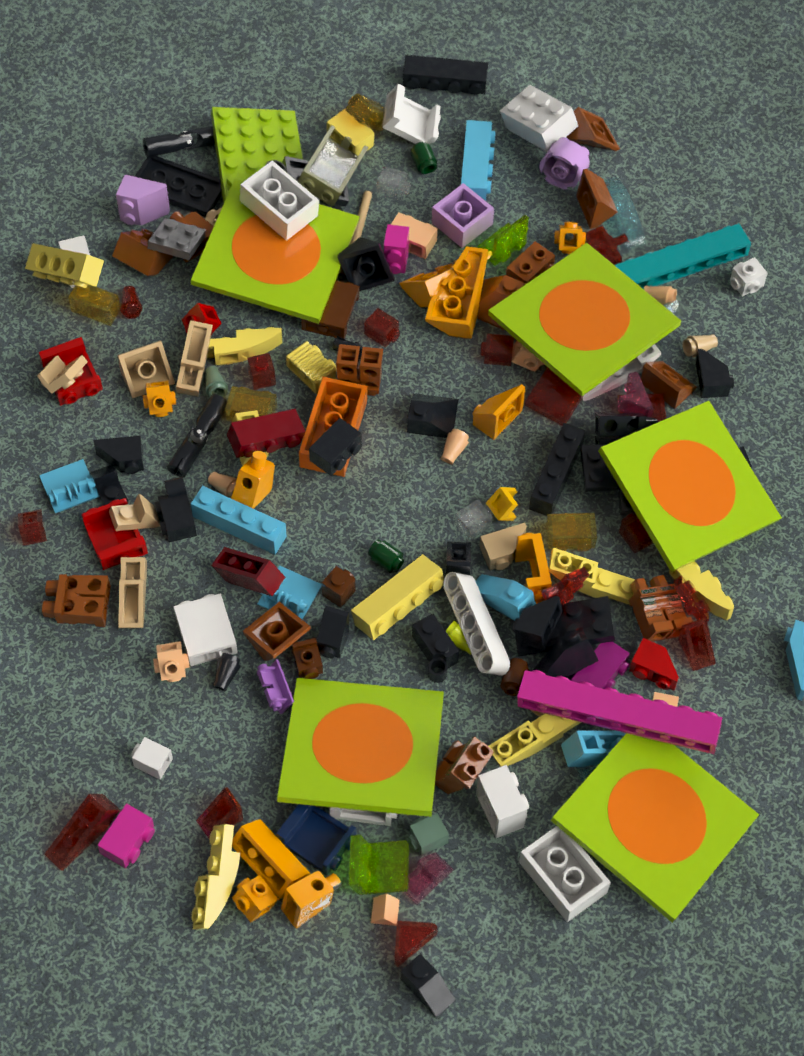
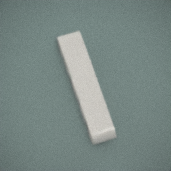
M448 573L443 581L444 590L479 671L486 674L505 675L509 670L510 660L475 579L466 574Z

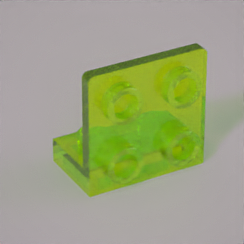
M524 215L512 225L507 223L480 243L477 248L492 251L493 255L488 260L495 266L500 262L507 261L511 253L515 250L523 249L526 245L529 217Z
M351 835L349 886L358 895L408 891L409 843L407 840L368 843L361 835Z

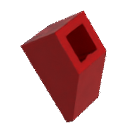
M643 638L631 661L629 671L638 679H648L655 682L663 690L670 689L674 691L679 677L666 647Z

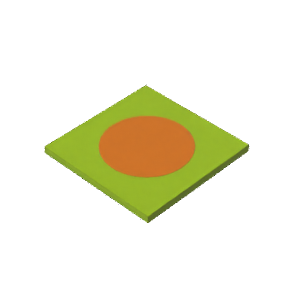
M234 179L191 278V285L319 324L341 269L337 255L350 245L360 216L319 204L318 217L286 241L240 201V184L244 181Z
M585 243L488 310V315L581 396L585 395L681 325V320L588 243Z
M710 401L602 446L598 450L671 572L774 524L782 518Z
M297 678L277 802L432 817L444 691Z
M626 733L550 821L673 923L759 814L675 745Z

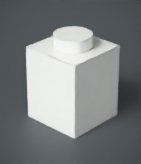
M145 737L141 744H136L131 754L135 768L160 780L173 760L170 749Z

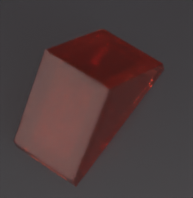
M42 509L18 514V528L24 546L47 541Z
M702 618L682 625L678 641L692 670L695 671L716 664L707 619Z
M226 787L196 821L210 839L213 826L222 824L236 825L243 820L242 807L229 788Z
M397 920L394 964L397 968L437 935L438 927L435 923Z

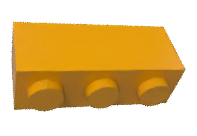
M261 819L242 825L232 839V847L235 851L240 853V856L257 875H261L279 899L284 897L285 889L288 886L310 875V872Z

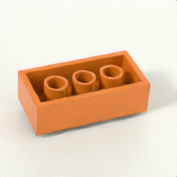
M327 377L322 378L299 450V467L326 473L310 461L309 448L339 418L359 431L367 404V386ZM350 458L343 469L337 470L333 475L345 477Z

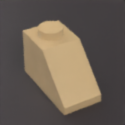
M525 523L480 536V549L489 570H503L512 564L515 558L517 536L526 533L527 526Z

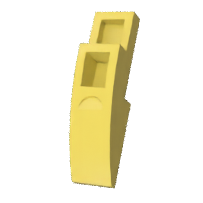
M274 327L265 329L246 328L236 330L237 338L223 337L210 339L207 358H215L216 365H226L258 357L282 344V329Z
M556 548L552 549L549 572L556 578L591 597L608 596L609 599L630 605L628 600L633 596L630 585L635 579L598 568V562Z
M694 561L673 572L669 571L680 588L696 603L725 620L731 618L734 609L733 601L724 594L720 581L717 577H713L709 570L701 573L698 564Z
M545 713L531 723L528 720L490 744L489 747L493 750L492 756L500 767L504 765L509 766L532 756L559 740L565 732L581 722Z
M222 824L213 826L209 839L211 853L207 860L208 875L198 876V881L194 888L196 903L191 916L193 929H209L224 908L231 893L240 859V853L231 852L234 825Z

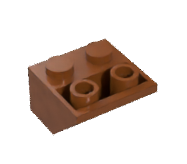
M147 229L121 232L112 255L114 258L147 276L157 275L173 257L169 254L148 249V241L154 233Z

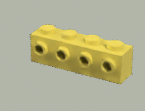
M422 554L351 610L355 626L372 640L386 633L391 626L402 620L410 611L421 605L424 600L442 588L444 581L442 568Z

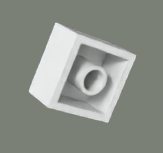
M507 765L478 775L476 795L496 838L524 828L527 809H529L526 796L524 794L520 795L517 788L519 786L517 777L514 772L510 773Z

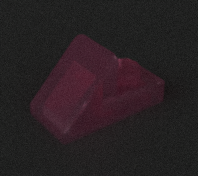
M638 372L628 373L627 383L624 384L626 395L619 397L617 409L624 413H642L645 416L652 417L653 406Z
M434 852L418 860L417 868L399 884V888L418 905L454 869Z

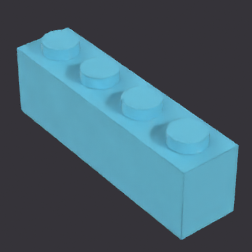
M467 120L461 185L464 183L486 201V194H491L492 181H487V179L492 177L493 164H489V160L494 158V147H490V143L495 144L496 131H491L492 122Z
M203 485L191 502L194 518L276 555L287 537L286 523Z

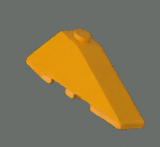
M466 246L454 264L448 278L443 280L441 288L431 298L425 318L427 323L449 336L472 339L477 320L488 249Z
M488 251L487 260L493 255L492 251ZM454 264L436 267V271L427 274L415 275L400 282V286L419 307H428L433 295H436L441 288L443 280L447 279L452 272Z

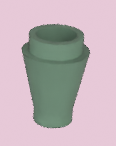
M209 366L205 370L206 394L208 396L217 394L225 397L228 390L227 383L220 374L218 367Z

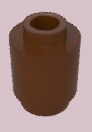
M511 658L509 670L502 677L500 687L509 696L518 695L525 670L529 671L528 663L523 659Z

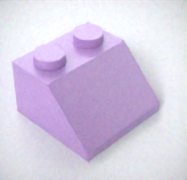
M124 175L116 193L120 221L128 225L136 224L141 226L169 214L170 207L166 184Z

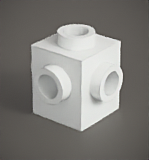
M755 257L744 263L740 262L732 269L731 286L741 296L755 293L764 286L767 272Z

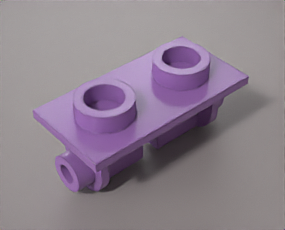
M275 660L271 666L261 664L257 667V675L262 687L270 686V688L264 690L270 708H273V711L279 710V713L283 714L292 705L294 700L279 660Z

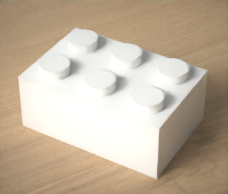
M531 85L526 87L500 110L504 124L509 131L546 152L559 138L567 137L578 127L572 107Z
M273 161L240 184V201L286 241L318 217L319 199Z
M557 826L521 851L519 863L567 922L608 893L611 883L585 850Z

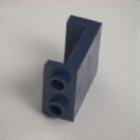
M298 804L276 833L278 839L292 853L325 875H328L331 869L333 871L338 869L343 860L341 857L346 849L350 851L358 840L356 837L357 829L353 825L349 828L317 806Z

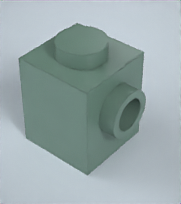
M436 813L432 817L426 818L423 816L416 819L410 826L408 841L412 849H418L422 856L449 842V833L438 813Z

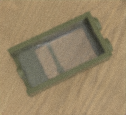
M333 125L329 128L297 181L315 197L332 207L368 149L365 145L358 156L348 150L352 142L350 137H345L341 144L330 139L335 129Z

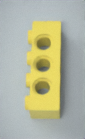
M32 243L25 269L33 271L32 276L41 279L62 282L82 288H87V285L97 287L104 260L83 253Z

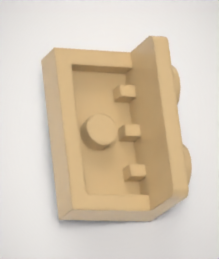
M81 355L68 365H65L60 357L56 356L37 377L40 379L41 384L52 394L61 387L66 389L75 382L74 379L84 372L82 368L87 363V360Z

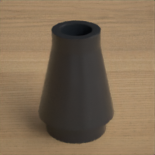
M222 653L221 657L217 660L213 683L214 688L227 691L229 684L241 667L239 665L240 658L232 654Z

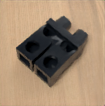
M595 412V433L598 435L595 436V445L612 443L656 424L657 419L645 416L642 413Z

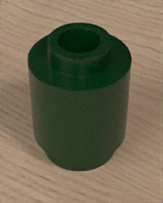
M426 142L416 143L411 149L410 154L418 171H421L423 175L434 172L437 169V159L430 144Z
M377 539L368 551L371 560L389 573L393 572V570L398 571L404 563V554L385 540Z

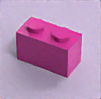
M387 224L384 255L393 274H405L409 254V227Z
M126 803L97 845L100 854L127 868L129 863L133 864L138 859L141 852L139 849L144 841L149 842L155 832L153 819Z

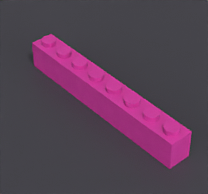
M525 670L517 696L518 707L710 754H715L722 724V717H718L713 712L705 711L702 713L693 711L688 706L680 705L677 707L668 705L663 700L656 699L652 701L644 699L638 694L632 693L627 695L619 693L613 688L602 689L594 687L593 684L588 682L577 683L563 676H548L538 670Z

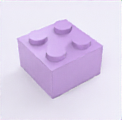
M464 183L432 207V224L461 248L465 247L493 225L494 208Z

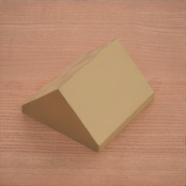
M161 340L118 355L120 371L132 398L147 394L146 383L169 381V386L175 384Z

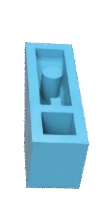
M481 574L475 581L485 604L514 621L520 617L523 609L536 604L533 591L514 580Z
M795 620L793 628H787L784 641L788 642L786 654L796 697L802 701L804 697V622Z
M576 731L561 744L567 766L590 767L599 765L626 733L620 731Z

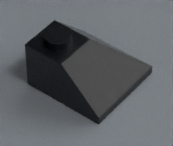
M413 393L407 419V433L447 438L448 433L452 432L455 426L459 399Z

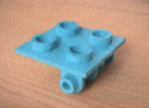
M83 459L39 475L55 513L100 497L95 487V481L93 477L91 478Z
M279 566L278 569L286 578L273 596L262 594L257 605L269 610L278 602H281L303 620L322 585Z

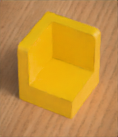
M500 487L486 502V505L498 521H513L516 518L513 510L518 504L513 497L518 491L515 488Z

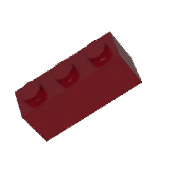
M296 409L231 422L227 437L236 458H250L255 451L272 453L280 448H294L301 444L306 431Z
M227 547L223 548L211 565L226 582L269 596L274 595L286 578L270 560Z

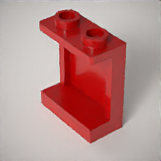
M82 337L38 352L43 369L56 356H59L65 365H68L81 355L87 360V363L82 368L84 372L74 379L75 382L66 389L61 387L54 392L60 405L72 404L79 398L94 396L103 390L100 376L96 374L89 359Z
M126 498L113 500L107 505L91 508L81 514L83 524L103 570L121 564V557H141L148 554L146 542L138 529L115 531L109 510L111 506L128 505Z

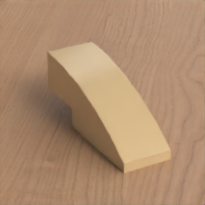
M190 320L176 385V393L199 396L213 325Z
M121 557L118 628H143L147 579V560L145 557Z

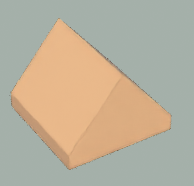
M387 893L374 897L371 923L397 926L399 899Z

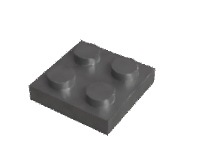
M165 218L149 239L148 249L190 260L206 237V229Z

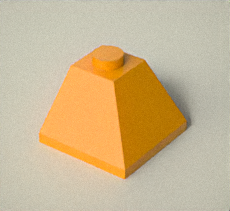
M521 384L487 399L482 405L479 404L472 414L473 426L495 440L523 411L525 386Z

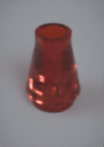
M126 286L122 290L120 311L126 318L134 319L140 316L143 307L137 296L136 289L133 286Z

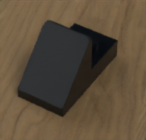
M112 465L90 472L103 505H107L116 499H127L119 482L117 471Z
M447 541L446 575L450 572L470 575L471 542Z

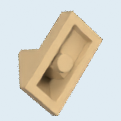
M141 494L137 495L134 504L111 506L109 510L115 531L160 526L154 505Z

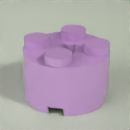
M561 137L552 144L541 160L540 171L541 173L544 172L546 175L545 180L549 184L563 190L568 187L574 188L581 179L583 169H588L589 150L565 137Z

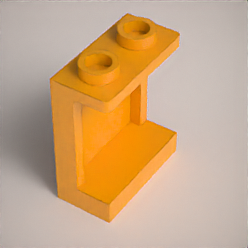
M524 533L521 536H517L514 559L515 562H530L533 577L526 578L525 587L533 591L537 604L550 598L552 586L541 533Z

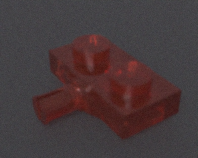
M602 225L586 232L585 242L613 265L622 263V257L617 250V246L628 242V237L623 233L613 238Z
M583 567L566 574L558 583L541 591L542 597L549 599L557 596L562 604L569 602L574 598V592L584 586L583 582L589 576V573Z
M682 575L674 580V588L685 603L687 614L694 615L702 626L709 621L708 612H710V608L704 599H698L695 594L697 590L690 580L686 581Z

